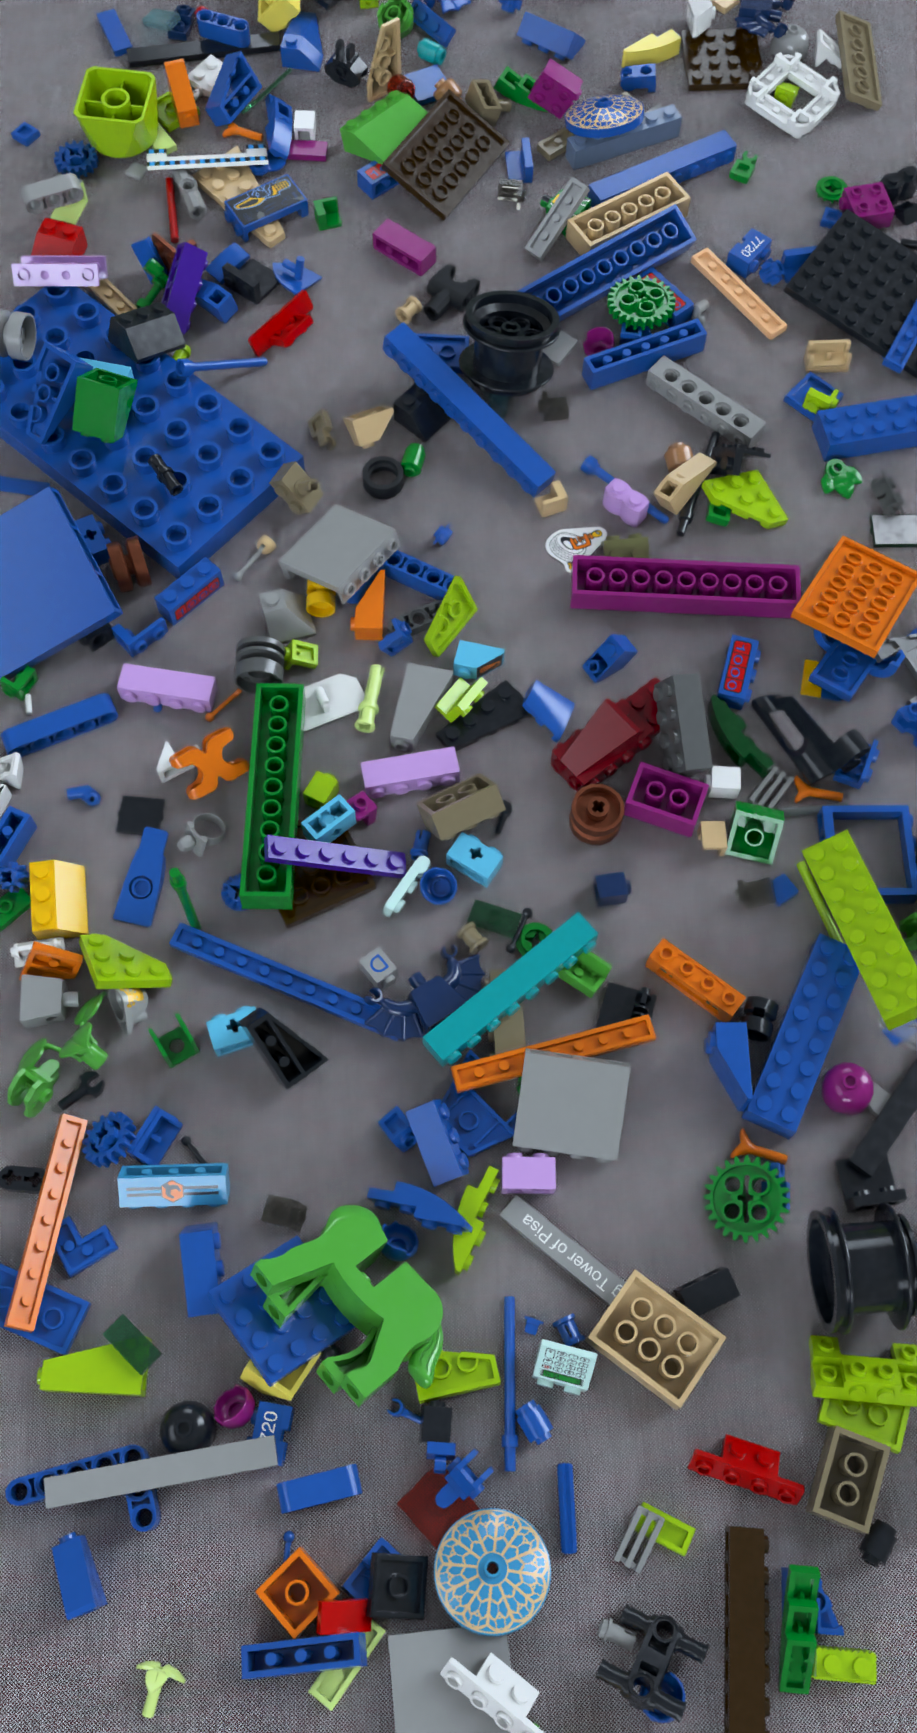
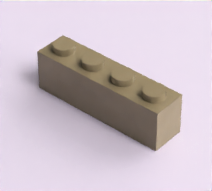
M506 969L490 970L489 978L484 979L485 986ZM523 1003L519 1004L521 1007L514 1015L503 1017L498 1028L491 1033L488 1031V1042H493L494 1051L489 1052V1056L526 1047Z

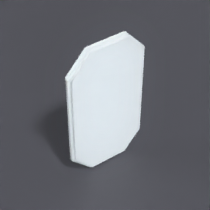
M339 673L304 687L306 697L304 732L358 711V706L363 701L365 694L356 677Z

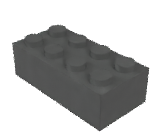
M700 673L672 675L655 684L653 698L657 702L658 712L656 720L658 725H660L661 731L659 741L664 753L663 769L682 776H693L713 768Z

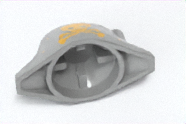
M144 988L105 989L114 1015L127 1037L132 1033L135 1023L147 1020V1013L145 1011L148 1004L147 993Z

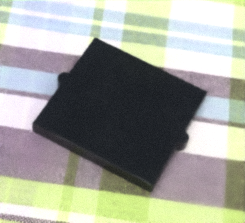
M123 795L120 811L117 812L119 818L116 832L143 835L145 827L160 829L161 821H164L165 799Z

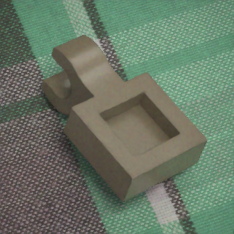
M321 409L308 421L312 438L318 441L319 446L327 445L328 450L331 451L336 446L335 440L329 434L333 427L328 411Z

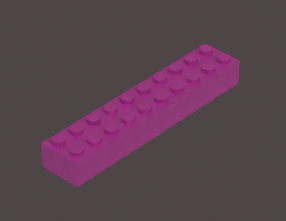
M573 555L570 608L794 619L790 616L801 599L800 565Z

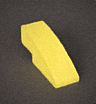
M672 29L658 37L651 33L623 50L621 66L624 68L640 64H656L668 60L679 54L682 37Z

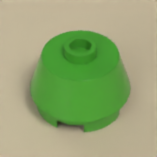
M389 0L385 4L381 3L377 11L379 28L382 24L398 17L400 19V39L408 36L414 24L412 5L407 0Z

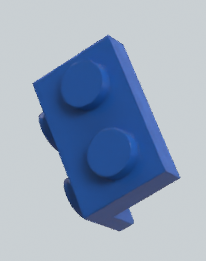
M874 739L872 744H869L871 749L860 758L861 762L858 766L847 773H843L841 769H838L834 773L832 780L856 789H860L863 782L868 783L873 769L869 767L871 762H876L880 750L876 749L879 741Z

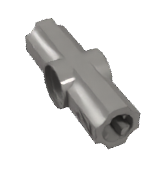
M189 168L174 169L172 174L180 191L182 202L186 205L190 217L196 220L203 219L204 215L207 214V209L198 190L197 181L193 178Z

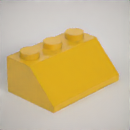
M59 860L30 862L32 932L37 940L62 936L66 939L80 937V935H89L85 867Z

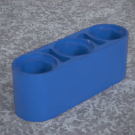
M207 9L197 12L196 18L201 37L239 48H245L250 45V30L246 20Z
M357 1464L276 1484L281 1514L363 1493Z

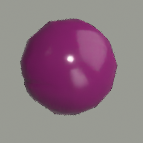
M605 326L590 329L587 332L586 341H583V350L586 356L615 347L614 335L611 329Z
M238 1384L233 1389L226 1390L217 1398L214 1406V1419L227 1429L242 1428L250 1421L255 1411V1400L251 1392L246 1387L244 1388Z

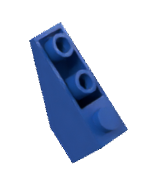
M201 279L202 286L196 294V304L226 324L239 310L232 294L216 283Z

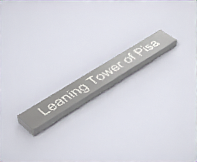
M518 1195L514 1196L499 1217L608 1306L625 1284L623 1280Z

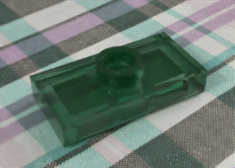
M475 899L467 924L473 921L476 927L513 938L518 929L522 914Z
M122 1314L102 1334L140 1375H143L162 1355L125 1314Z

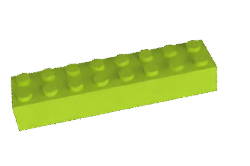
M848 830L802 850L806 862L888 1030L917 1019V965Z

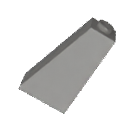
M407 663L390 733L391 747L401 751H413L438 711L435 705L453 685V671Z

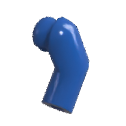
M89 785L66 789L68 800L81 798L90 806H96L101 801L100 794Z

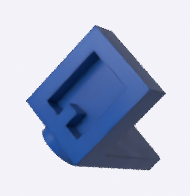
M160 617L136 636L129 628L124 629L119 623L111 628L115 640L132 658L138 653H143L149 645L156 640L162 639L168 632L167 624L163 617Z

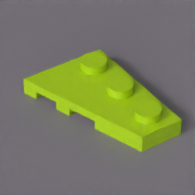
M442 1350L435 1367L431 1386L424 1389L416 1381L415 1384L419 1404L499 1386L501 1381L495 1355L462 1351L457 1353Z

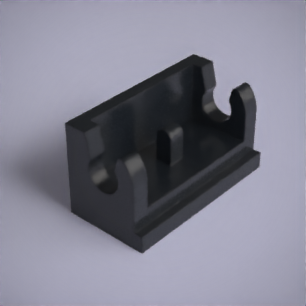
M722 1266L673 1289L679 1302L697 1316H701L741 1296L728 1267Z

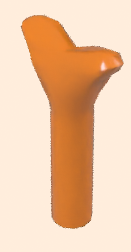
M233 121L231 124H228V128L222 134L223 138L240 135L260 142L264 138L262 133L239 127Z
M797 775L794 777L795 786L798 791L794 800L796 804L806 797L842 802L843 793L814 788L802 781Z
M744 1128L740 1130V1143L731 1152V1159L735 1158V1156L753 1154L783 1165L786 1164L788 1155L753 1144Z

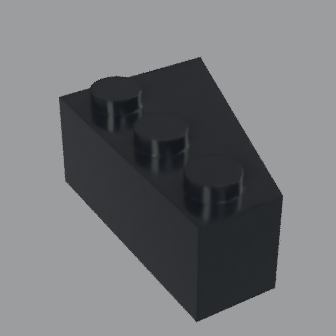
M258 1007L238 1021L277 1082L287 1090L329 1060L261 1007Z

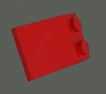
M45 217L36 233L31 255H83L88 247L83 227Z

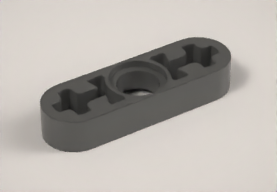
M442 600L433 601L394 618L402 622L409 621V626L412 630L410 635L413 636L429 629ZM421 616L425 619V622L416 624L413 622V619ZM391 620L388 623V634L396 631Z

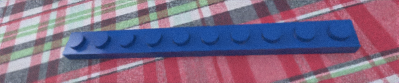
M181 922L169 942L170 947L380 1034L374 1027L364 1024L369 1017L381 1008V1005L377 1003L368 1005L364 998ZM385 1036L397 1042L399 1040L394 1036Z

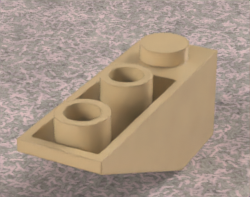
M699 452L666 475L653 492L660 506L677 515L715 467L717 461Z

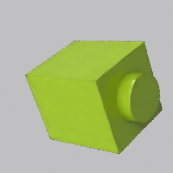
M316 771L303 792L304 803L318 810L335 798L339 792V784L336 777L327 772Z

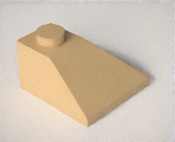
M380 405L343 417L354 444L362 446L363 449L374 446V442L381 439L394 410L393 407Z

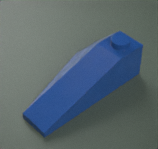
M300 11L298 16L292 19L284 33L280 46L282 67L320 72L323 62V51L316 13Z

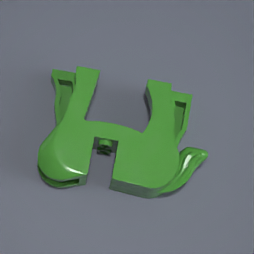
M344 1205L336 1208L330 1214L319 1238L293 1247L279 1257L260 1259L254 1264L250 1275L267 1295L262 1307L279 1328L322 1286L339 1311L358 1330L366 1335L365 1341L358 1348L344 1355L327 1357L321 1362L316 1371L333 1394L344 1389L354 1403L360 1407L393 1378L401 1362L409 1361L408 1372L419 1386L424 1389L431 1386L435 1367L443 1347V1331L441 1327L443 1306L437 1293L407 1262L403 1263L375 1287L371 1285L370 1278L363 1271L375 1263L388 1240L378 1218L373 1212L357 1205Z

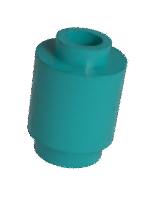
M427 38L418 43L417 52L419 58L434 65H441L444 62L446 49L443 48V45Z

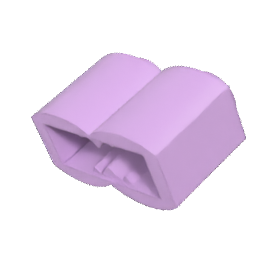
M614 478L605 487L603 506L609 512L619 515L627 525L637 528L646 519L649 500L642 493L632 490L625 481Z

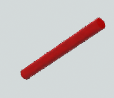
M167 177L165 182L171 242L175 244L179 242L174 181L172 177Z

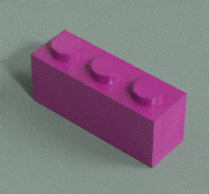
M388 218L372 233L373 248L421 277L436 263V246Z

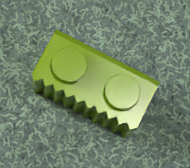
M817 1644L812 1678L876 1685V1654L867 1649L821 1646Z

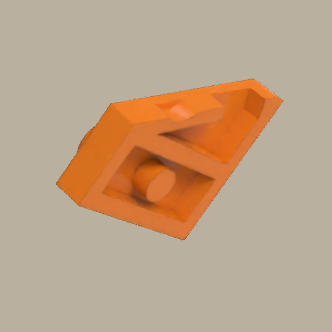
M34 941L20 972L19 980L25 974L75 979L82 964L83 955Z

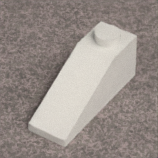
M688 0L686 21L692 38H696L711 26V19L715 18V6H713L711 0Z

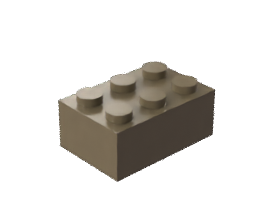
M481 773L416 803L425 828L441 841L450 840L457 835L456 833L473 829L479 822L485 819L496 818L500 812L506 810L497 784Z
M837 1425L828 1427L805 1512L859 1534H869L891 1447Z

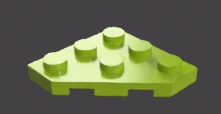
M758 469L740 473L739 476H724L704 480L701 485L711 504L718 507L722 504L732 509L731 513L746 520L750 517L759 521L760 526L766 529L786 525L789 520Z
M105 934L80 935L79 945L96 989L171 987L173 979L165 963Z

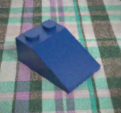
M715 1022L711 1031H708V1037L704 1038V1053L708 1054L709 1063L738 1112L746 1109L753 1099L747 1022Z

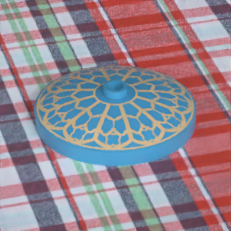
M486 1508L468 1513L448 1529L438 1546L434 1562L436 1591L445 1611L462 1628L486 1637H498L514 1633L525 1627L536 1617L546 1600L551 1581V1565L546 1545L537 1530L527 1520L513 1512L498 1508ZM491 1563L496 1564V1568H498V1572L495 1574H490L487 1571V1567Z

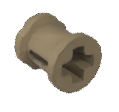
M473 921L463 926L456 934L459 939H463L468 945L471 955L478 953L489 943V940L486 937L483 938L475 928L476 924Z

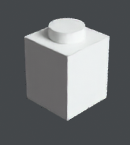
M295 110V140L315 141V111Z
M713 766L709 774H705L704 783L709 784L708 798L737 799L741 790L740 767Z

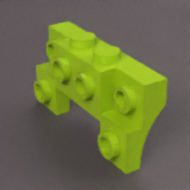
M810 1335L808 1343L811 1362L810 1384L813 1397L917 1407V1345L892 1343L890 1349L892 1359L841 1354L838 1337Z

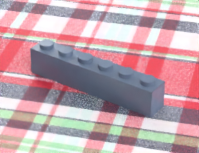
M674 104L644 113V119L638 127L621 135L606 138H587L577 135L568 137L565 157L573 170H577L679 137L682 116Z

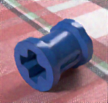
M574 1313L552 1323L553 1328H557L563 1340V1345L571 1347L586 1340L585 1336L580 1334L574 1321ZM566 1326H568V1329H569V1331H570L572 1337H570Z

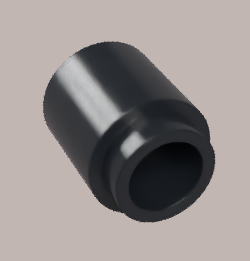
M876 1519L874 1524H871L869 1534H865L858 1549L863 1554L861 1559L876 1568L879 1564L885 1566L897 1541L895 1538L897 1530L887 1523Z

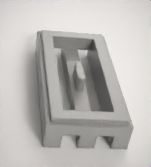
M774 766L750 797L748 803L763 806L780 782L784 781L785 784L768 805V808L773 809L795 778L786 776V772H780L779 768ZM774 776L778 777L759 803L755 801Z
M638 1505L614 1555V1560L618 1563L620 1561L623 1562L624 1566L632 1567L635 1569V1572L640 1574L664 1524L665 1518ZM642 1514L646 1518L629 1555L626 1556L623 1553ZM654 1520L656 1522L637 1562L634 1560L635 1555L651 1521Z

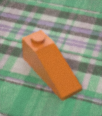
M385 570L379 571L356 606L355 617H351L350 630L355 631V640H383Z

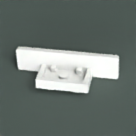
M492 1653L488 1655L476 1676L452 1657L443 1667L440 1675L445 1678L447 1684L468 1697L474 1707L485 1711L501 1729L507 1730L510 1733H544L526 1718L540 1692Z

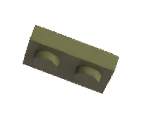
M641 533L628 534V539H620L619 535L606 536V541L601 542L603 556L650 558L648 537H641Z

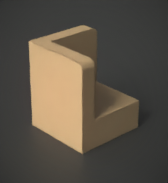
M560 480L551 482L549 494L535 498V504L542 518L567 510L568 496Z
M701 821L697 830L698 840H702V849L718 850V856H724L727 850L725 821Z

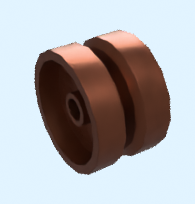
M137 536L126 538L127 554H123L121 544L118 541L106 544L110 556L108 560L114 579L118 581L121 593L133 590L134 585L131 575L136 576L137 583L141 588L152 585Z
M590 784L582 787L573 798L569 814V827L573 835L581 842L589 845H603L611 842L618 835L624 816V802L620 794L612 787L604 784Z

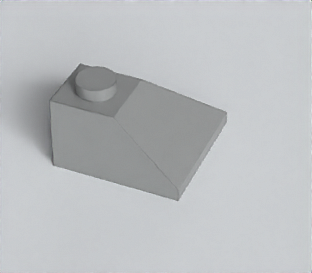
M284 589L259 594L261 610L271 638L284 644L291 642L292 639L300 640L317 635L312 617L306 611L305 595Z

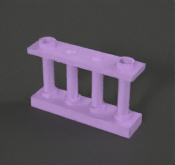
M22 255L21 263L11 264L14 286H100L99 279L108 278L106 255Z

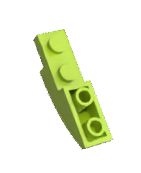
M490 1165L478 1189L469 1184L467 1185L457 1211L473 1227L472 1233L463 1231L462 1235H453L455 1274L459 1276L462 1270H469L474 1256L470 1254L475 1245L480 1247L487 1233L483 1231L484 1222L476 1218L477 1216L483 1217L489 1205L485 1200L489 1192L495 1193L501 1181L497 1178L499 1170Z

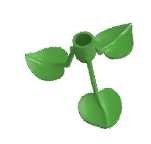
M104 990L92 997L80 1008L74 1019V1024H80V1027L62 1048L46 1043V1038L39 1039L24 1053L17 1073L22 1068L33 1067L47 1049L59 1052L58 1056L60 1058L72 1057L80 1063L84 1061L93 1070L100 1068L106 1061L108 1054L97 1045L98 1041L91 1035L92 1024L87 1022V1020L92 1018L98 1010L104 995H107L106 991Z

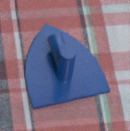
M297 256L296 264L287 258L282 263H272L275 278L283 287L295 295L322 279L315 272L304 268L305 258L302 256Z

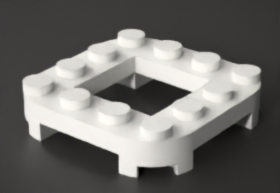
M782 52L776 54L774 62L757 78H751L745 104L785 132L791 134L792 137L798 139L802 135L809 133L834 109L840 95L837 86L838 80L834 76L827 80L800 62L802 57L800 53L795 52L793 56L782 55ZM786 78L815 97L803 109L799 108L796 112L770 96L777 85H780Z

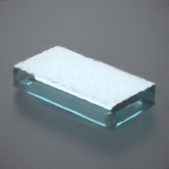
M156 8L142 19L144 26L170 31L181 20L179 13Z

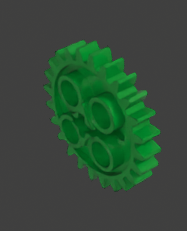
M640 275L637 276V279L629 276V281L622 278L621 283L616 282L615 287H611L608 293V313L613 314V320L618 319V324L625 322L626 328L633 325V329L636 330L640 326L644 331L645 326H648L652 330L654 324L661 327V322L667 323L668 318H672L676 297H673L674 291H669L670 286H664V281L657 283L656 277L653 280H649V276H646L645 279H642Z
M748 1155L745 1156L744 1162H741L735 1156V1164L733 1165L724 1160L726 1168L723 1170L716 1166L719 1175H709L713 1185L705 1184L704 1186L711 1191L710 1194L703 1195L705 1200L710 1201V1204L704 1206V1209L706 1211H713L709 1215L708 1220H718L714 1228L719 1230L725 1227L723 1236L728 1237L733 1233V1241L735 1242L739 1240L740 1236H743L744 1243L748 1244L750 1237L753 1236L755 1242L759 1243V1235L761 1234L770 1239L768 1231L771 1229L778 1233L779 1231L775 1224L778 1222L785 1225L786 1222L781 1218V1215L790 1214V1211L784 1208L785 1204L791 1203L789 1198L784 1197L785 1194L790 1192V1189L781 1187L786 1182V1179L784 1177L776 1179L780 1171L777 1168L769 1171L771 1166L769 1161L761 1166V1159L759 1157H756L754 1162L751 1163ZM748 1175L750 1176L748 1194L753 1198V1201H748L749 1222L745 1223L746 1205L741 1201V1198L746 1197L745 1176ZM732 1179L740 1180V1188L735 1192H730L727 1188L728 1182ZM758 1180H765L767 1182V1189L762 1193L754 1191V1184ZM734 1205L738 1206L740 1209L738 1217L729 1219L727 1217L728 1208ZM761 1206L767 1209L766 1217L762 1220H756L753 1215L754 1210Z

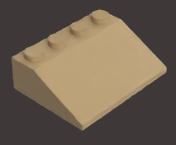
M635 1269L585 1341L677 1410L682 1407L727 1337Z

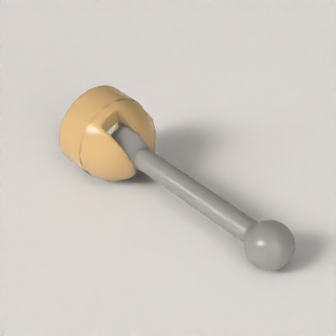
M267 535L261 536L257 542L258 551L240 571L234 573L233 577L235 580H241L242 574L261 554L266 555L273 552L277 546Z

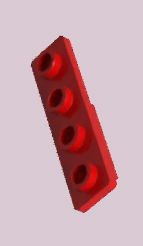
M301 290L248 338L255 356L260 357L272 345L284 348L291 346L294 340L299 335L305 333L308 327L314 323L311 316L307 315L314 306L306 290Z
M726 1434L723 1439L721 1457L695 1449L688 1463V1469L700 1475L710 1476L722 1480L729 1485H736L751 1490L755 1494L769 1496L785 1504L797 1505L805 1491L804 1485L778 1477L781 1452Z

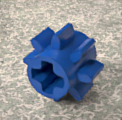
M498 0L502 4L501 9L511 14H514L515 9L520 11L523 2L521 0Z
M770 258L763 262L761 265L762 269L759 270L762 282L764 284L770 283L771 286L781 282L783 279L781 275L785 273V270L780 260L773 261Z
M9 862L8 866H1V888L10 889L11 893H18L20 888H27L30 878L26 870L27 866L18 865V862Z

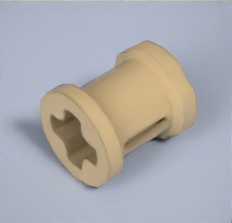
M410 296L402 307H398L395 310L396 317L400 322H404L407 325L416 313L418 314L422 311V305L416 297Z

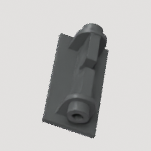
M882 470L883 477L873 479L871 481V489L877 499L886 496L878 500L885 515L893 516L899 509L903 515L904 512L901 505L905 504L900 492L895 494L893 489L896 488L892 477H886Z

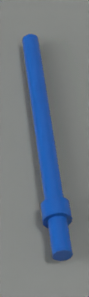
M504 1297V1435H502V1447L504 1448V1471L506 1472L516 1471V1448H518L515 1418V1297Z

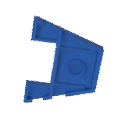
M470 1049L463 1063L480 1058ZM453 1080L442 1099V1103L444 1102L449 1109V1122L451 1127L456 1129L460 1142H458L461 1152L466 1154L468 1159L514 1137L517 1112L505 1122L473 1089L457 1093Z

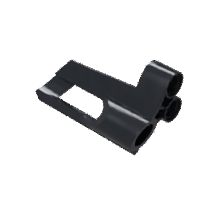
M768 694L752 700L754 711L809 785L838 771V769H841L843 773L851 771L860 764V758L871 749L855 728L845 733L836 742H833L792 695ZM784 711L804 738L800 749L795 750L769 713Z

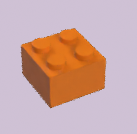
M299 1547L255 1591L293 1639L298 1637L318 1616V1600H334L341 1593L303 1547Z

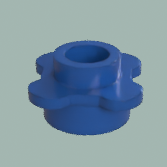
M450 523L446 527L441 525L433 536L436 537L433 542L434 545L438 542L443 546L454 532L449 529Z

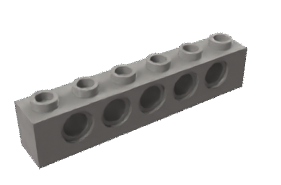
M663 355L648 370L646 385L651 390L656 391L669 402L674 403L683 409L684 412L698 419L702 424L719 432L720 436L725 437L734 444L747 445L748 448H752L762 438L766 426L765 421Z

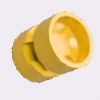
M307 579V613L311 616L322 618L333 615L336 607V592Z

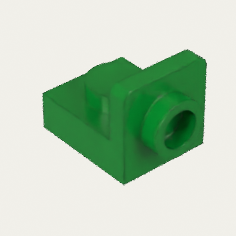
M27 665L23 671L18 672L14 683L2 676L0 684L3 693L8 697H16L23 701L25 695L37 683L38 677L36 670Z

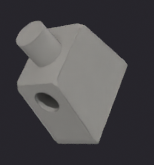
M26 974L21 976L19 1021L25 1028L64 1021L67 1017V1007L81 1006L80 991L68 992L67 985L63 979Z

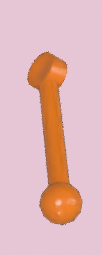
M237 689L214 711L205 715L206 721H213L214 716L236 698L242 690Z

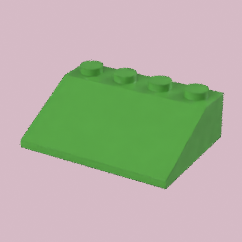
M392 91L387 97L375 102L372 107L362 111L359 116L347 121L344 126L339 128L345 152L383 164L428 112L409 95L399 91Z

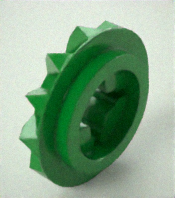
M826 176L817 182L815 191L818 193L819 198H823L824 202L828 200L832 204L834 201L839 202V198L842 196L843 189L847 187V184L838 177Z
M542 923L526 924L516 943V948H518L521 956H524L533 948L532 943L528 941L534 940L536 934H539L538 938L539 942H541L552 933V930Z

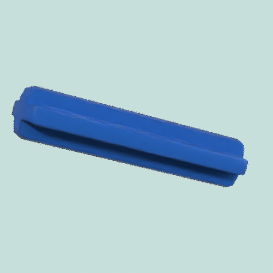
M560 1463L557 1465L561 1551L563 1554H575L577 1552L573 1465L571 1463Z

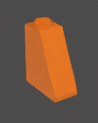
M178 59L164 62L169 94L180 128L200 125L197 106L184 60Z

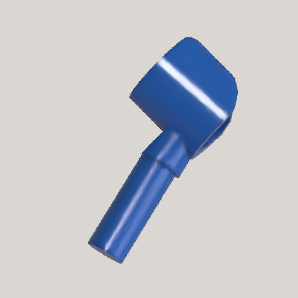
M397 1398L391 1399L400 1404V1409L396 1413L387 1409L390 1415L396 1418L403 1416L418 1424L421 1423V1417L406 1409L403 1402Z

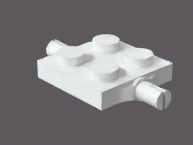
M209 55L188 74L190 85L195 89L193 91L195 101L200 96L210 97L223 62L213 55Z

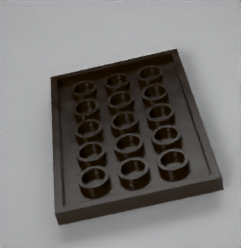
M448 90L383 162L381 169L445 221L506 150L510 141L451 90Z

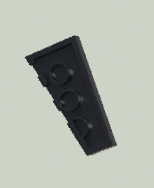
M504 680L473 704V708L465 717L458 716L452 723L450 722L438 731L436 738L446 748L455 747L456 752L478 742V739L488 734L491 736L497 733L499 729L508 725L511 727L519 723V720L526 717L530 718L533 715L528 713L522 706L524 697L507 680Z

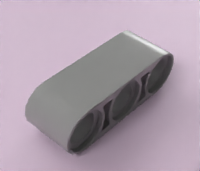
M67 173L25 185L21 189L20 195L27 212L38 214L77 203L83 199L84 192L77 176Z

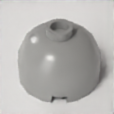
M788 24V30L784 36L780 38L773 36L770 44V54L772 56L773 53L776 56V54L782 52V55L794 56L795 52L802 55L801 59L803 61L807 56L809 48L808 34L799 25Z

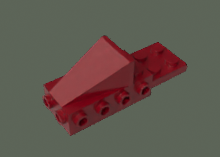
M656 676L625 700L621 698L615 703L606 698L584 728L576 729L566 742H560L552 749L550 765L555 772L567 781L573 790L578 792L582 787L590 784H600L607 777H611L623 764L629 763L637 753L647 749L653 742L652 738L661 732L660 725H658L656 720L658 712L657 702L653 698L654 685L661 682Z

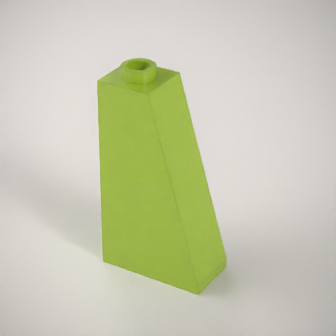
M141 1336L43 1360V1367H40L37 1373V1384L40 1385L39 1390L57 1393L145 1397L152 1339L147 1336Z

